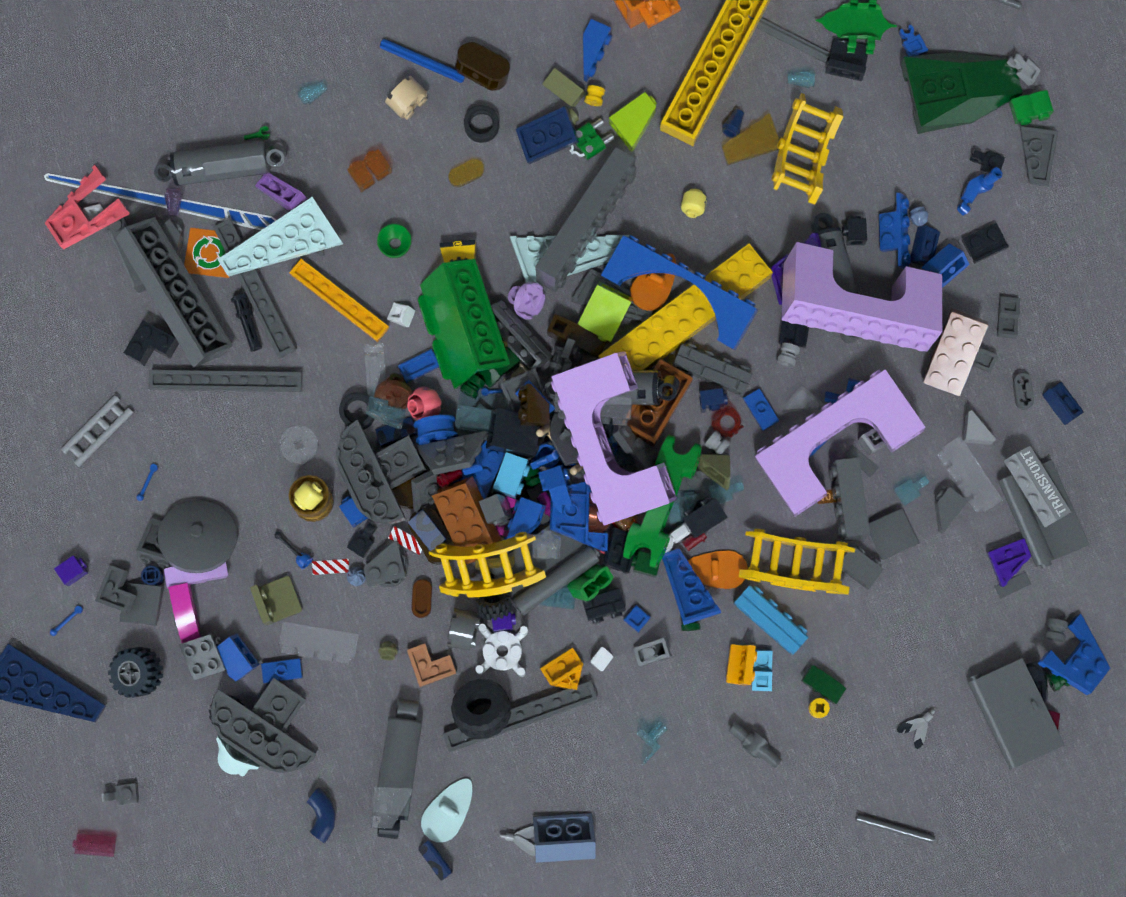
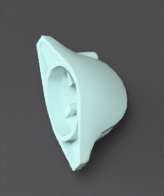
M218 735L216 738L219 746L218 763L223 771L229 774L245 776L249 769H258L260 767L259 764L227 744Z

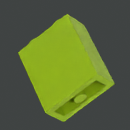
M599 281L578 325L599 336L598 339L604 342H611L633 298Z

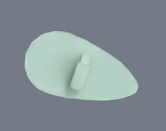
M462 779L450 785L424 811L421 818V827L424 834L430 840L446 842L458 833L472 799V782L470 779Z

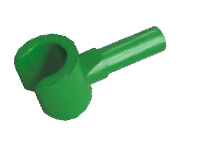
M263 126L259 132L244 135V139L260 137L262 140H267L270 134L263 135L262 132L268 131L269 128Z

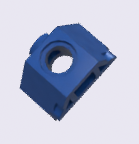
M560 465L539 472L543 491L550 492L555 509L563 513L562 506L565 505L568 511L571 510L572 501L567 486L570 485L568 480L570 475L567 468Z

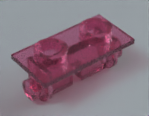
M77 834L76 840L73 841L74 854L114 857L116 837Z

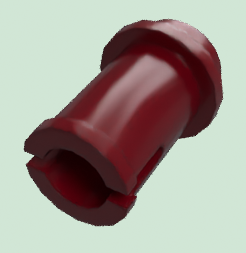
M461 470L441 473L436 479L440 487H448L450 483L461 479L463 475Z
M705 533L697 538L689 536L681 542L690 551L699 543H704L707 536Z

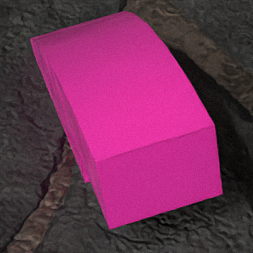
M184 583L168 587L181 643L200 638L196 606L193 602L190 584Z

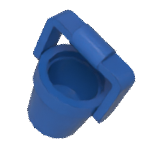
M551 439L539 445L538 453L529 463L533 470L541 466L553 467L558 463L560 455Z

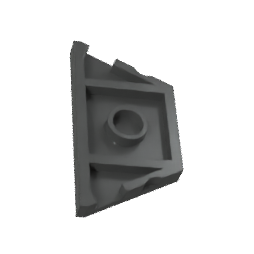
M483 431L419 445L416 446V449L434 475L460 470L473 465L476 456L482 450L481 444L484 440L487 441L488 433Z

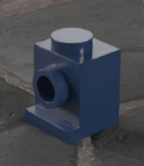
M723 388L699 392L701 413H705L706 409L718 411L721 409L720 407L728 405L727 393L723 394Z

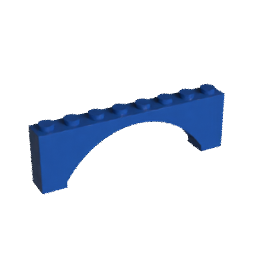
M623 235L601 276L618 286H621L623 282L631 278L651 273L672 274L690 281L704 293L713 308L719 331L717 340L736 350L758 312L757 308H755L756 304L748 299H745V301L738 298L739 294L730 289L728 292L722 290V285L713 280L709 283L704 280L706 276L697 271L694 274L689 272V267L681 262L678 265L671 262L673 258L664 253L660 256L655 253L656 249L648 244L645 247L640 245V240L632 235H629V237Z

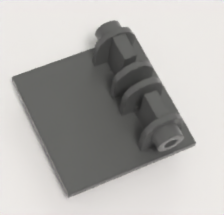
M209 634L179 644L193 680L226 670L217 646L221 644L220 637Z

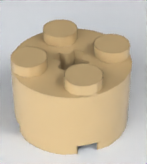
M409 76V81L405 78L391 92L392 98L389 99L387 97L385 103L400 118L408 120L414 114L413 110L417 106H423L428 100L426 98L427 91L412 76Z

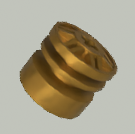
M302 476L294 481L289 490L288 497L291 506L298 516L305 521H320L327 517L332 510L334 502L332 493L325 482L317 476ZM306 481L317 482L323 489L321 491L323 500L313 510H303L294 501L295 491Z

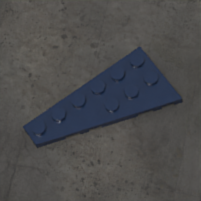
M8 644L0 655V700L91 722H96L104 711L105 704L12 645Z

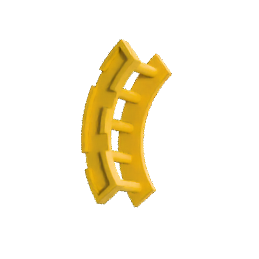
M801 93L799 99L796 98L793 102V112L784 136L778 142L777 148L779 152L771 181H773L775 190L778 189L781 183L805 191L808 195V202L815 205L823 190L824 174L820 173L821 166L826 165L829 150L826 148L829 140L834 139L844 116L842 109L836 106L833 112L830 111L828 113L806 104L805 94ZM803 110L825 119L827 125L824 132H818L797 124L801 111ZM793 131L817 139V142H819L817 151L811 152L791 144ZM791 151L811 159V162H813L812 169L809 171L786 162L787 152ZM785 170L806 177L809 184L785 176Z
M754 529V532L746 531V536L755 539L751 565L748 567V570L739 571L740 578L756 582H770V585L812 592L822 590L830 594L849 595L850 587L842 585V581H840L845 552L855 553V548L848 547V543L839 541L836 544L807 542L805 538L801 537L789 539L766 534V530ZM762 540L774 542L770 569L767 573L759 572L760 568H758ZM781 544L795 546L792 571L789 578L778 576L779 573H777ZM803 548L817 549L814 574L811 581L800 580L799 576ZM825 551H836L833 580L830 583L822 582L821 573Z
M519 532L514 537L487 545L478 544L471 547L452 546L445 543L437 545L435 549L429 551V554L440 558L446 581L439 585L440 592L456 597L459 594H467V597H485L511 592L512 587L521 584L523 587H526L546 578L544 570L533 566L528 548V543L536 540V537L526 532ZM520 547L526 568L521 572L513 574L507 552ZM499 554L505 577L491 579L485 557ZM449 559L457 560L462 579L453 576ZM466 559H478L484 581L470 580L465 563Z

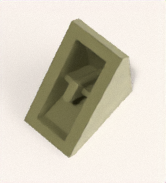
M701 455L699 470L727 491L730 485V455Z

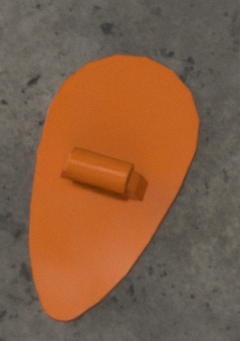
M671 253L666 254L673 258L671 262L676 264L675 256ZM651 273L638 276L630 289L633 303L646 311H654L661 308L670 294L675 275Z
M729 550L702 554L687 560L702 584L714 588L732 589L738 587L745 580L739 577V571L748 570L747 562L743 556Z

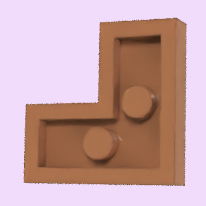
M426 644L407 650L419 687L457 674L450 655L431 661Z

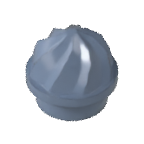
M918 207L910 211V220L914 225L923 226L928 221V211H925L924 207Z
M360 567L351 568L347 573L348 582L353 586L362 585L366 580L364 570Z

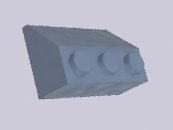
M592 813L533 817L536 863L595 859V835Z

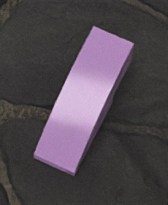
M226 562L220 567L205 573H187L174 567L163 569L167 588L184 583H189L190 585L205 583L206 581L223 579L228 576Z

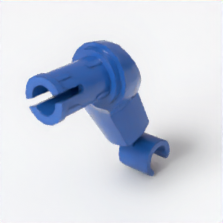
M995 167L988 174H981L969 181L961 196L963 202L957 207L958 212L963 216L971 210L967 203H973L978 194L991 190L994 182L1002 177V171Z

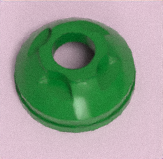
M387 225L378 234V248L389 258H400L411 247V235L402 225ZM393 239H398L401 245L399 248L393 249L390 247V242Z

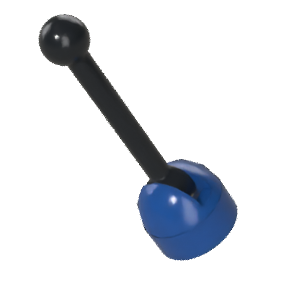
M275 532V538L280 539L297 556V565L301 569H305L312 562L313 558L306 552L299 553L282 537L281 532Z

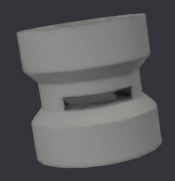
M782 343V352L778 356L777 362L787 367H795V358L799 355L800 348L790 343Z
M715 430L705 443V446L709 449H714L715 454L722 455L731 441L727 438L723 439L721 433Z

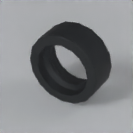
M478 105L469 109L464 117V128L467 136L478 143H485L494 139L499 131V120L496 112L485 105ZM484 114L491 118L493 125L489 132L478 134L472 130L471 120L476 115Z
M355 392L347 395L339 406L341 420L347 427L351 425L353 421L347 417V407L353 401H363L368 406L369 413L367 418L360 423L363 429L368 428L376 417V408L373 401L363 393Z

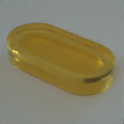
M472 159L452 169L449 173V182L454 187H462L480 178L484 173L483 163L477 159Z

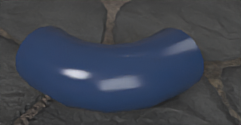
M317 788L306 802L313 808L316 814V822L309 832L321 842L326 843L335 827L336 813L331 799L322 789Z

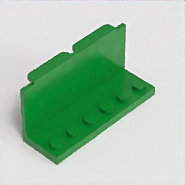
M468 259L442 263L420 284L423 295L419 296L417 301L428 333L436 337V340L432 342V347L442 377L445 380L451 379L453 388L457 389L477 371L507 367L510 362L476 260Z

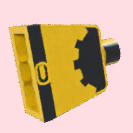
M475 240L439 243L444 263L475 259L476 257Z

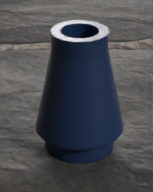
M734 109L731 116L722 126L724 135L735 138L740 134L744 116L743 111Z

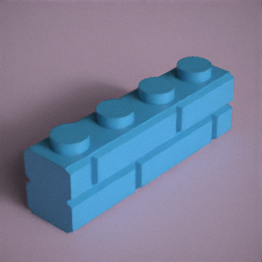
M749 585L734 602V605L789 654L794 655L808 639L806 635L807 630L801 625L796 626L792 623L793 618L785 611L781 613L777 609L778 605L769 598L767 601L762 596L763 592L757 586L752 587Z

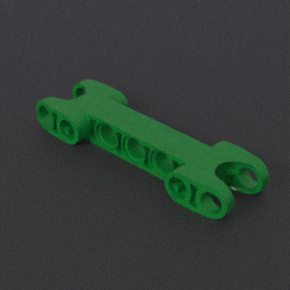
M669 434L660 448L655 465L665 463L675 495L677 496L683 477L692 480L695 475L702 445L695 443L687 454L680 455L674 451L676 436ZM674 501L648 510L642 525L632 523L626 538L624 558L630 559L638 548L647 547L651 550L650 567H658L665 555L671 537L670 534L664 533L663 530Z

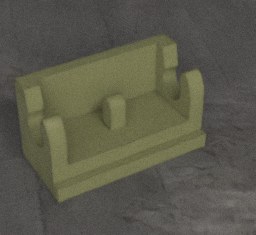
M555 68L542 84L570 107H575L586 94L582 88Z

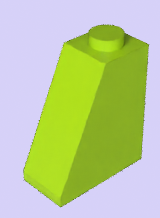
M646 92L609 117L610 126L631 152L636 148L656 113L657 103Z

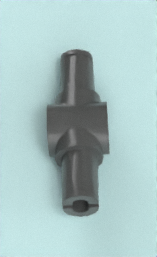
M734 722L728 730L741 741L742 748L754 758H762L774 768L781 762L782 759L769 749L768 742L756 732H748L737 722Z

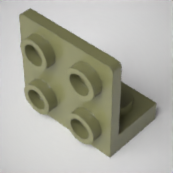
M285 576L263 586L254 585L250 587L261 620L266 626L302 612L290 576Z

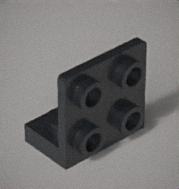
M834 38L826 74L862 81L868 58L866 45L856 43L855 53H847L848 41Z

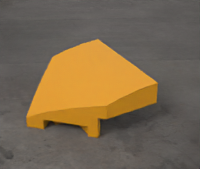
M571 648L540 668L551 686L577 690L583 663L575 650Z

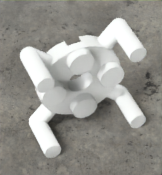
M480 624L478 629L487 640L483 646L485 662L476 667V672L483 674L490 667L500 671L513 668L520 677L525 676L526 672L518 662L522 655V647L519 641L528 634L527 627L522 626L515 635L505 631L492 634L485 624ZM500 646L508 648V653L504 657L497 654V649Z

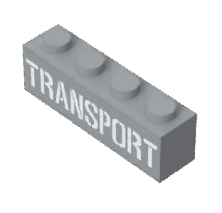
M1031 446L1015 453L1004 461L1044 527L1071 513Z

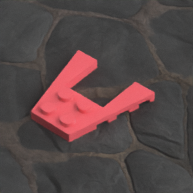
M96 165L92 167L93 171L88 177L84 176L78 189L74 193L70 192L66 203L63 206L59 205L45 222V225L63 249L130 214L123 202L118 198L89 221L78 205V202L106 180Z

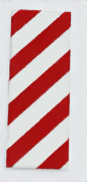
M395 526L393 527L388 539L398 541V544L420 555L422 549L415 537Z
M349 559L313 561V575L346 573L349 571Z

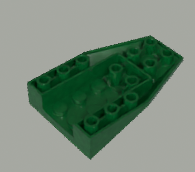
M957 52L904 56L900 65L904 81L909 83L916 111L913 117L917 134L973 123L1007 104L1011 99L1021 96L1023 92L1019 76L1016 74L1017 69L1007 64L1009 58Z

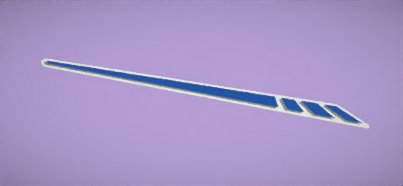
M50 173L44 175L46 181L76 188L81 185V179ZM100 184L93 190V192L222 222L231 219L235 225L263 230L276 221L272 216L107 184Z

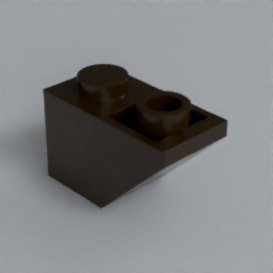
M532 384L521 386L518 392V399L520 400L518 418L521 425L542 427L549 424V403Z

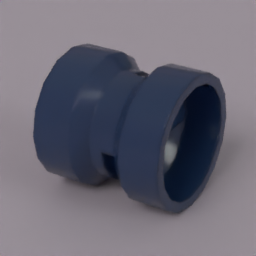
M147 566L143 569L141 578L147 585L159 586L164 581V574L155 566Z

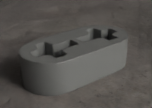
M1020 373L1013 379L1015 404L1019 409L1027 410L1034 403L1032 380L1028 374ZM1021 378L1027 382L1024 385V390H1022V385L1018 384ZM1023 393L1025 394V399H1029L1026 405H1024V402H1020L1023 398Z

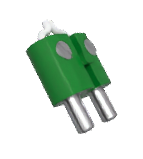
M601 118L592 124L587 122L575 130L579 142L575 145L582 154L573 151V145H571L569 151L571 154H577L579 157L584 156L588 161L606 149L605 144L613 140L614 135L610 133L603 139L597 135L595 129L604 124Z

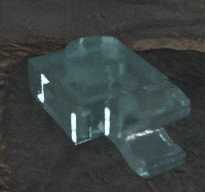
M924 476L913 484L910 479L894 489V492L902 504L906 506L921 496L918 490L926 486L929 480Z
M738 482L729 486V489L726 491L719 484L709 486L712 498H716L719 504L733 500L732 494L744 491V486L742 482Z

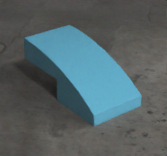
M755 649L757 651V660L753 666L755 678L752 682V691H772L773 651Z

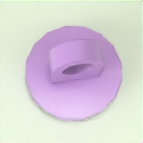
M529 281L521 287L514 286L509 291L508 300L514 304V310L519 317L532 319L534 315H538L542 310L545 294H543L542 290L544 289L540 284Z

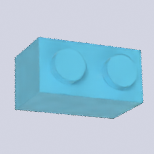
M506 452L493 486V491L516 499L517 494L521 495L524 484L521 482L524 476H528L531 467L528 466V460Z

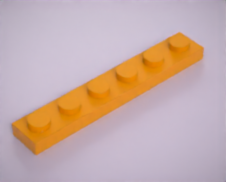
M300 259L289 272L292 277L376 342H379L388 331L389 326L304 260Z

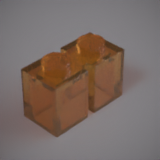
M379 149L368 152L363 161H355L347 169L349 176L361 193L375 184L374 178L366 166L369 167L378 181L392 173L391 166Z

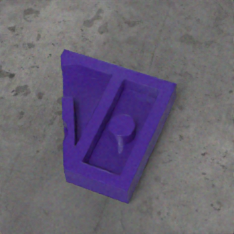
M1024 538L987 552L1000 587L1006 586L1013 575L1032 557Z

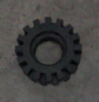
M510 592L475 598L477 613L483 619L486 617L487 620H491V618L497 620L498 617L502 619L504 618L503 615L508 616L509 612L511 613L512 611Z

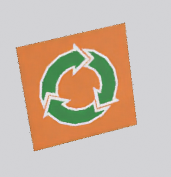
M190 228L184 262L188 273L229 278L217 260L225 255L226 252L214 230Z

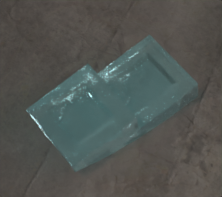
M370 396L366 414L381 423L401 429L406 410L388 406L387 400Z

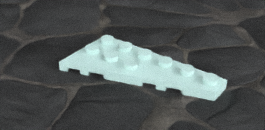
M311 197L217 260L226 274L233 276L342 245L343 243L314 198Z
M623 235L596 237L592 243H588L585 255L582 258L579 257L575 270L572 273L569 272L567 276L608 263ZM510 236V241L526 283L529 281L536 282L535 267L556 236H527V238Z

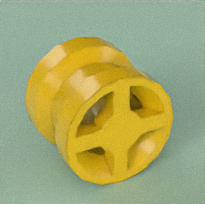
M595 85L587 86L588 94L584 102L591 106H602V96L605 94V89Z
M817 698L809 704V713L814 718H823L829 713L830 706L825 699Z

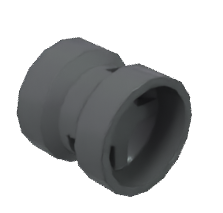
M1049 618L1048 626L1050 630L1046 632L1045 638L1065 642L1066 635L1063 632L1068 628V622Z

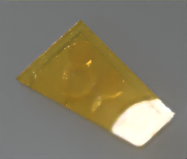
M770 113L722 146L727 166L779 150L777 148L779 139Z

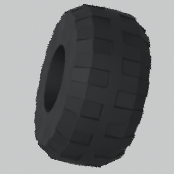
M476 679L466 683L457 690L452 699L451 712L456 726L466 736L475 739H487L499 734L507 726L511 717V704L506 691L501 685L489 679ZM487 703L491 705L489 710L483 714H472L473 709L479 704Z

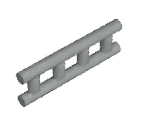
M116 395L61 448L65 454L71 451L77 457L74 463L78 467L133 414L129 408L123 411L117 405L120 399ZM110 410L118 416L111 425L103 418ZM97 423L105 430L98 438L89 432ZM83 437L91 443L84 452L76 446Z

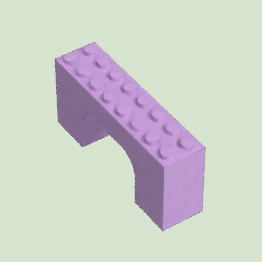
M796 242L784 262L781 320L792 324L805 325L810 328L815 327L829 332H838L847 336L852 335L866 340L870 339L927 352L942 333V274L906 266L892 286L891 301L847 292L837 285L833 278V250Z
M618 352L552 376V388L559 396V408L561 411H564L566 416L564 418L565 425L571 431L572 445L574 448H577L579 454L577 455L578 462L584 468V479L586 484L590 485L592 491L590 496L593 503L597 505V516L599 521L603 522V525L677 500L665 463L638 472L625 471L616 463L601 421L603 405L613 397L638 389L626 352Z
M877 370L870 375L869 381L866 383L864 381L859 382L854 386V391L851 393L844 392L838 397L836 403L833 405L831 402L821 408V413L818 415L815 413L811 414L805 419L806 423L801 426L799 424L789 429L788 435L785 437L783 435L778 436L773 440V445L768 448L765 445L757 451L756 461L794 517L827 496L826 490L809 466L810 454L816 447L849 425L858 422L869 424L876 430L891 453L924 432V424L886 370L882 372Z

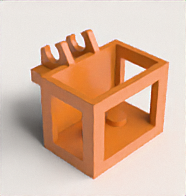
M613 0L630 29L642 22H645L649 29L681 11L678 0Z

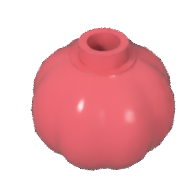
M421 386L416 388L409 396L407 407L411 416L419 420L424 417L439 415L442 401L434 389Z

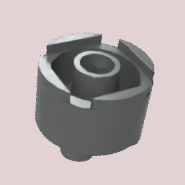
M454 608L453 613H457V615H452L448 639L452 641L447 642V647L470 651V648H475L476 635H473L474 628L478 629L480 616H477V612Z

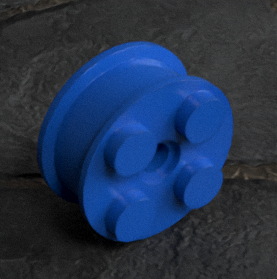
M434 415L415 421L413 425L417 428L418 432L416 443L424 445L458 437V433L454 431L453 425L456 421L455 417L451 415Z

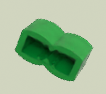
M1048 90L1016 97L1009 102L1015 124H1021V126L1028 125L1035 119H1039V121L1047 120L1054 112Z
M595 564L571 581L567 588L573 598L589 601L598 594L600 589L607 587L611 583L613 575L607 566Z

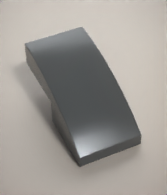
M1001 296L997 337L1017 338L1020 298Z

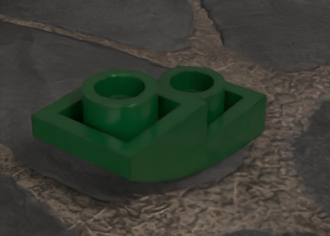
M814 665L810 666L801 680L814 692L820 693L832 704H837L847 689Z

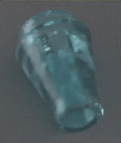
M806 70L788 73V84L805 88L814 87L815 72Z
M321 81L313 85L301 87V90L298 91V96L304 105L307 103L311 104L327 90Z

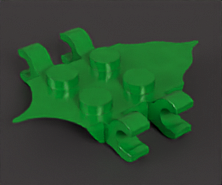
M849 0V3L842 4L837 10L828 12L822 18L815 20L821 23L828 31L835 33L839 38H848L847 53H855L857 39H867L866 54L873 55L875 40H881L883 33L887 29L897 27V25L889 23L884 18L877 0H868V3H858V0Z

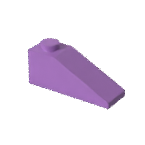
M270 173L264 174L255 185L256 188L289 212L308 200L301 191Z

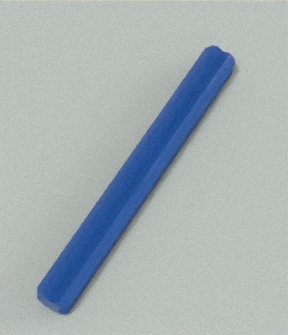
M383 39L380 43L381 49L454 81L463 83L465 79L455 69L387 39Z

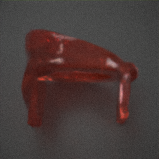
M732 406L718 410L711 422L713 429L721 433L722 437L731 438L744 427L741 425L740 415ZM727 415L731 416L735 421V425L730 431H725L720 426V420Z

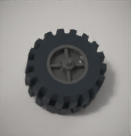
M143 647L119 651L118 655L112 658L114 662L109 664V667H111V670L108 671V675H111L109 681L114 684L112 688L118 690L119 695H124L127 698L140 697L154 692L157 689L156 686L161 684L159 679L163 678L161 673L163 665L160 666L159 662L161 660L156 658L157 654L155 652H150L151 649Z

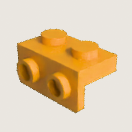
M730 645L726 683L743 686L751 685L755 678L753 666L757 660L756 646Z

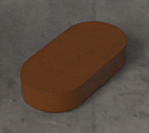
M420 579L413 585L411 609L417 618H426L431 613L432 586L429 581Z

